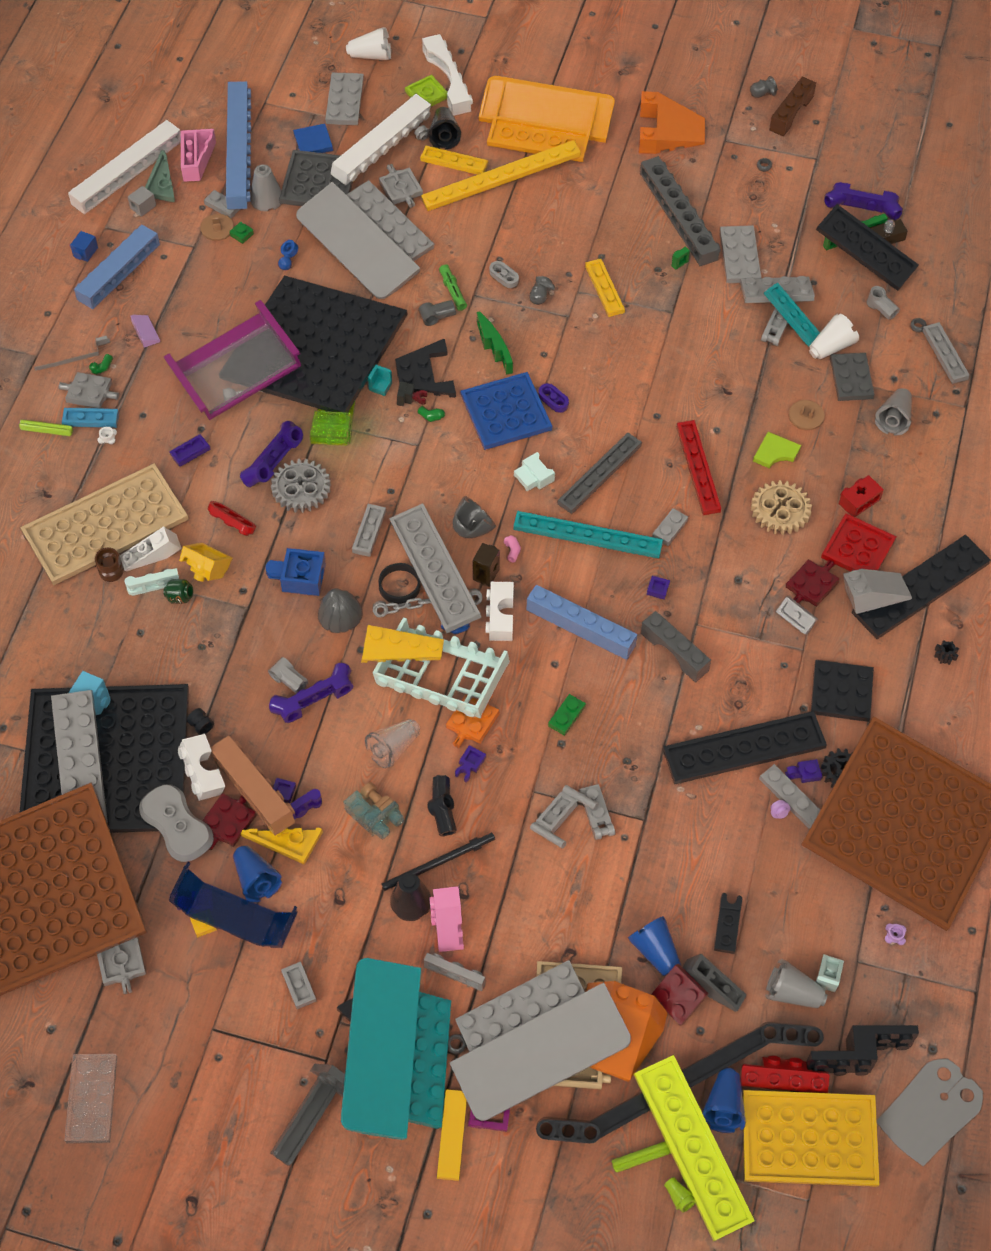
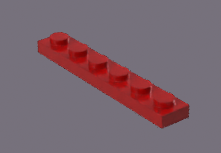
M695 420L679 422L676 427L702 514L721 513L722 508Z

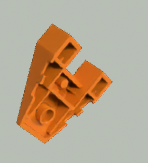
M642 91L640 117L656 118V128L640 127L639 153L658 154L661 150L669 149V151H673L677 147L684 146V148L705 144L704 117L659 92Z

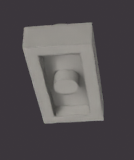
M215 190L204 199L206 206L223 215H227L229 218H232L240 210L227 209L226 196Z
M673 508L654 531L652 537L663 539V544L669 546L687 523L688 516Z
M786 596L776 611L805 635L810 632L818 618L790 596Z
M301 961L281 969L296 1009L316 1002V997Z

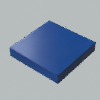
M325 123L293 130L299 151L316 153L333 151Z

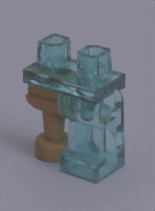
M369 782L361 789L360 793L356 790L343 801L344 809L372 836L376 834L381 839H384L390 833V829L386 825L391 821L397 827L404 822V817L399 811V805L389 796L382 797L376 792V786ZM363 797L366 799L371 798L375 804L370 806Z

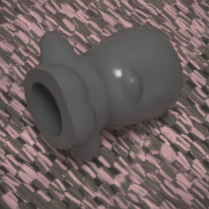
M769 76L765 81L760 79L750 87V92L755 98H760L767 93L775 96L778 90L772 76Z
M545 276L536 277V282L529 295L530 301L533 304H543L547 299V292L551 291V289L555 290L552 281Z

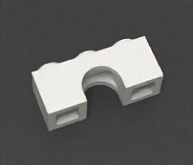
M491 582V589H487V600H490V605H486V617H490V622H486V633H489V641H512L513 615L502 614L500 610L513 608L514 582Z
M205 734L182 739L178 748L179 757L185 763V773L192 781V791L197 795L199 801L219 796L225 788L219 769L210 771L200 765L201 761L208 760L212 752Z

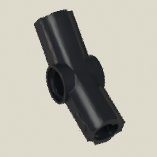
M437 775L433 777L432 799L428 801L427 806L430 814L435 817L439 836L444 837L453 835L457 831L452 814L454 800L450 795V778L446 775Z

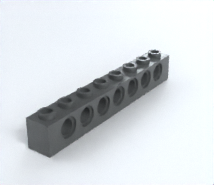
M659 156L642 161L640 175L699 266L718 261L721 251L719 244L714 241L712 233L706 229L704 221L699 218L696 209L691 206L688 197L683 194L681 186L676 183L673 174L668 171L666 163L662 162Z

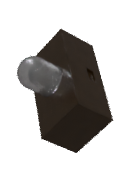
M889 219L884 224L870 227V229L890 244L906 240L908 232L901 219L895 221Z

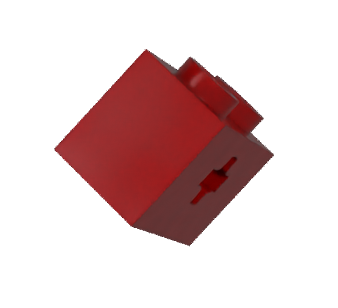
M868 475L863 479H858L852 487H847L841 492L839 505L851 516L856 517L880 501L884 489Z

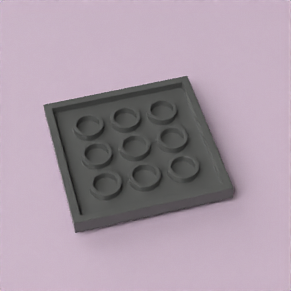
M293 150L279 197V203L303 206L331 182L345 194H348L351 191L353 182L351 181L345 185L331 175L332 163L341 155Z

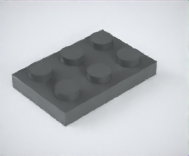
M866 353L831 354L830 362L838 401L874 399V390Z

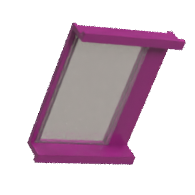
M261 300L255 303L259 314L179 361L175 362L170 353L164 356L165 361L200 412H204L209 420L301 366L298 359L300 352Z

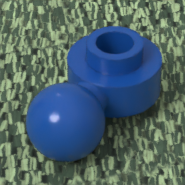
M287 240L281 246V253L284 257L279 259L278 266L282 270H289L291 268L292 261L290 258L294 257L298 252V245L293 240Z

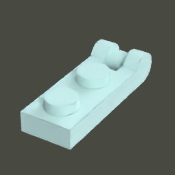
M177 568L166 569L163 572L150 573L138 578L129 576L125 579V585L128 594L133 596L163 589L171 579H179Z

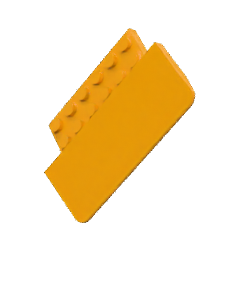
M492 76L487 81L479 113V121L492 123L487 146L537 154L574 140L581 152V156L572 160L583 162L589 140L606 143L615 100L611 95Z

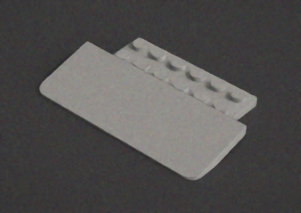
M369 180L348 194H345L331 182L299 208L296 213L297 219L378 299L387 298L420 272V267L414 261L434 249V243Z
M568 960L456 1018L455 1020L469 1052L449 1063L473 1115L478 1120L486 1121L627 1048L631 1042V1035L605 983L603 982L585 992L571 962Z

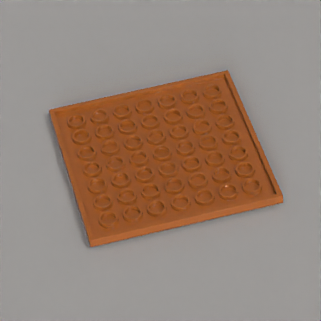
M873 716L801 845L947 931L991 847V784Z
M92 783L0 821V996L147 933Z

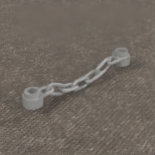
M475 588L469 590L471 597L474 595L478 596V599L474 600L475 604H480L483 598L480 590ZM421 598L409 599L406 603L386 604L384 601H377L373 604L372 609L375 616L384 617L387 614L398 612L399 609L420 608L423 604L431 602L429 599ZM418 601L420 605L411 606L409 602ZM388 606H394L393 609L395 610L388 611ZM380 607L384 609L381 613L377 612V609Z

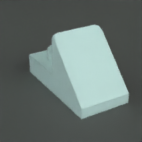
M824 954L816 982L825 990L835 992L840 982L844 961Z

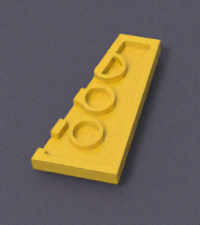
M368 625L361 663H368V661L386 662V660L405 661L415 659V661L440 660L444 639Z

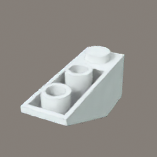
M163 526L121 554L120 559L124 570L130 571L167 559L182 548L177 534Z

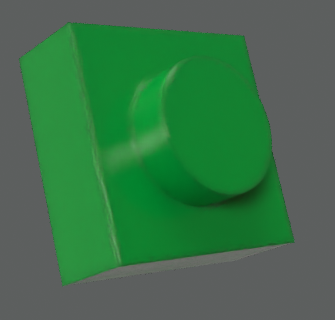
M239 222L229 231L230 236L242 244L254 234L253 229L242 222Z
M686 246L681 250L675 251L672 256L671 266L675 270L689 261L690 250Z

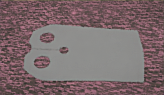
M949 1059L933 1060L920 1070L900 1096L877 1119V1124L903 1152L924 1166L958 1131L980 1112L983 1091L972 1079L963 1077L960 1068ZM942 1067L949 1069L951 1078L947 1081L939 1079L937 1075L938 1069ZM966 1088L972 1090L974 1099L971 1102L963 1101L960 1096L961 1090ZM941 1093L948 1095L946 1101L940 1098Z

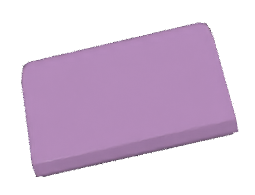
M130 315L132 324L144 348L160 342L148 315Z

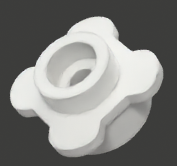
M111 427L101 428L99 430V438L97 439L100 444L115 443L116 429Z

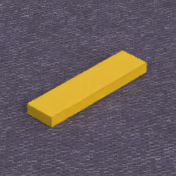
M425 146L420 157L422 162L477 175L484 173L488 166V160L430 146Z
M602 259L585 262V268L608 317L625 313V308Z
M446 1090L437 1179L459 1181L467 1104L463 1091Z

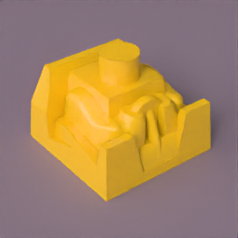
M196 543L183 546L179 561H186L191 566L190 570L195 572L193 578L204 582L205 578L208 581L223 578L233 557L204 543Z

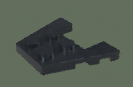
M445 339L395 359L399 385L400 382L414 384V392L425 390L428 393H434L435 396L445 394L455 398L454 381L435 383L430 358L447 356Z

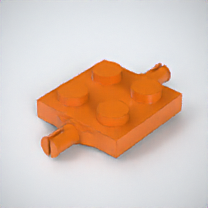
M465 694V696L463 697V699H462L461 701H463V702L465 701V699H466V697H467L466 694ZM472 697L469 704L476 705L479 699ZM487 704L481 718L469 717L463 712L454 711L446 723V728L458 735L452 744L460 748L465 739L481 744L499 716L500 710Z

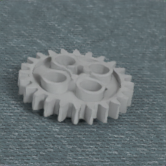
M298 459L297 463L291 460V465L284 463V469L279 467V473L274 472V478L271 479V491L276 503L280 502L281 507L286 506L287 511L294 508L295 513L298 509H301V512L304 513L305 508L311 511V506L318 508V502L324 504L323 498L328 499V493L331 492V481L329 474H326V469H321V464L315 466V461L309 464L308 459H305L304 463H301L300 459Z

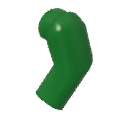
M105 354L100 364L96 362L89 365L91 373L97 375L107 371L113 357Z
M421 406L417 411L419 415L429 422L441 420L445 416L443 409L428 410Z

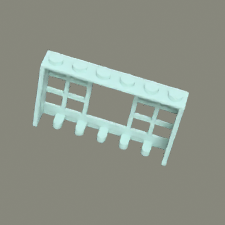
M404 617L396 629L397 631L443 639L442 633L437 630L433 635L426 634L425 627L422 625H418L416 630L409 628L407 618ZM453 636L450 641L444 639L443 652L467 659L448 696L417 686L431 660L421 661L424 664L419 673L407 669L412 659L406 660L403 667L391 664L392 660L378 662L373 671L375 682L381 687L387 686L399 693L410 694L416 699L422 698L434 705L440 704L449 710L463 712L469 717L481 718L510 660L508 651L505 650L499 658L495 656V651L492 648H487L484 653L478 651L477 645L474 642H470L468 647L460 644V640L456 636ZM471 661L483 665L478 675L466 672ZM487 667L494 668L489 679L483 677ZM388 668L400 671L397 678L384 674ZM404 673L416 677L413 684L401 681ZM463 676L475 679L470 690L458 686ZM480 681L487 683L482 694L475 692ZM455 691L468 694L464 702L452 698ZM472 696L479 698L476 705L469 704Z

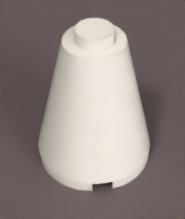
M385 27L379 28L350 40L348 45H346L347 54H350L352 58L390 60L391 44L388 43L387 38H389V34Z
M837 313L809 346L811 356L815 359H822L856 344L859 341V334L857 330L853 332L851 327L854 325L843 314L838 315Z

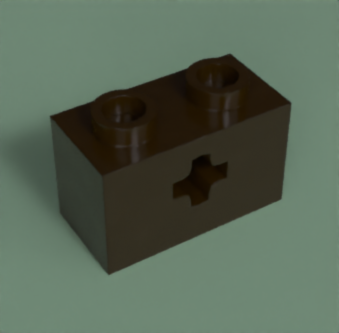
M482 543L473 558V580L490 587L491 582H493L500 570V550L493 545Z

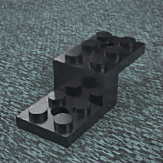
M852 1025L846 1038L847 1051H811L806 1061L807 1069L829 1072L836 1076H843L847 1073H855L858 1076L868 1075L878 1060L877 1050H886L887 1048L907 1050L911 1048L919 1034L918 1025Z

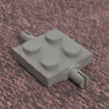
M393 164L387 165L389 174L380 177L379 183L388 199L394 205L406 201L410 208L414 207L415 202L412 198L423 195V190L410 167L404 170H395Z
M77 372L70 384L62 382L59 384V390L68 391L65 397L66 403L101 408L107 398L116 400L119 398V392L109 391L112 380L107 377Z
M138 937L97 954L104 986L121 983L123 994H128L127 989L129 993L132 992L130 980L146 975Z

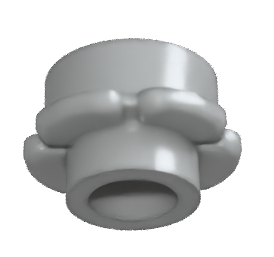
M425 125L418 127L414 132L416 139H421L422 141L429 137V128H426Z

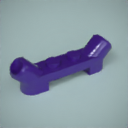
M839 182L834 184L832 191L826 193L824 202L829 208H834L836 204L885 213L890 220H897L903 212V208L898 204L899 196L896 193L884 191L883 195L852 190L850 189L851 184Z
M292 421L283 422L280 426V432L250 467L241 471L240 478L247 487H252L259 482H267L274 475L273 469L291 448H296L302 441V429Z
M337 663L331 677L316 682L312 687L302 689L290 698L278 695L271 697L269 710L273 714L281 715L285 723H291L303 717L301 709L333 693L337 699L349 693L353 689V684L349 680L352 670L345 663Z

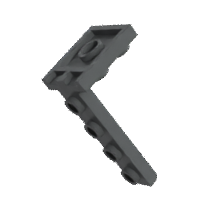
M316 1063L313 1065L310 1071L318 1076L317 1080L270 1153L287 1166H290L334 1095L337 1093L343 1097L345 1074L333 1065Z

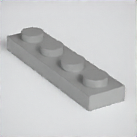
M940 322L924 326L922 331L951 383L954 384L968 380L970 375Z
M774 764L760 775L759 780L779 800H784L788 803L790 811L810 829L820 809Z

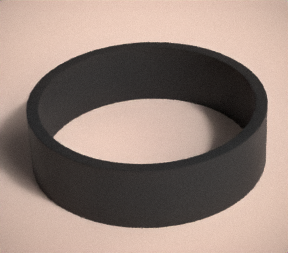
M391 564L384 568L379 575L380 594L390 603H406L407 600L416 598L419 594L420 579L414 567L408 564ZM394 571L409 572L418 581L417 587L412 593L401 597L386 593L381 583L389 573Z

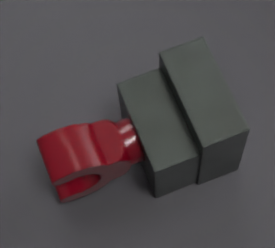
M400 382L397 393L398 406H404V403L412 404V399L419 404H426V399L421 397H427V391L414 392V384Z

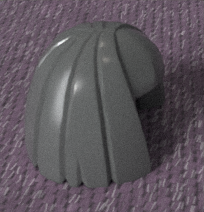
M467 496L461 499L453 517V528L459 536L476 538L489 533L496 527L494 521L483 509L481 510V507Z
M338 588L330 590L323 597L318 610L320 624H322L324 629L330 630L333 633H343L349 629L352 630V628H355L360 623L363 616L362 607L358 600L350 592Z

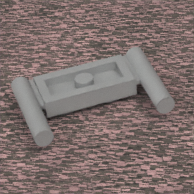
M565 785L562 792L558 794L536 822L531 824L530 829L563 849L567 842L556 836L554 832L578 806L577 802L579 801L593 810H597L599 803Z

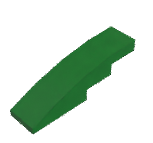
M480 311L477 312V326L484 350L492 349L495 362L502 361L506 375L512 374L513 361L505 342L493 324Z

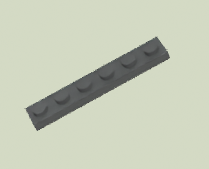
M626 433L558 499V505L570 514H573L641 447L642 442L630 433Z

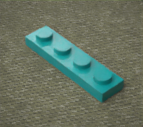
M777 282L763 294L809 347L820 332Z

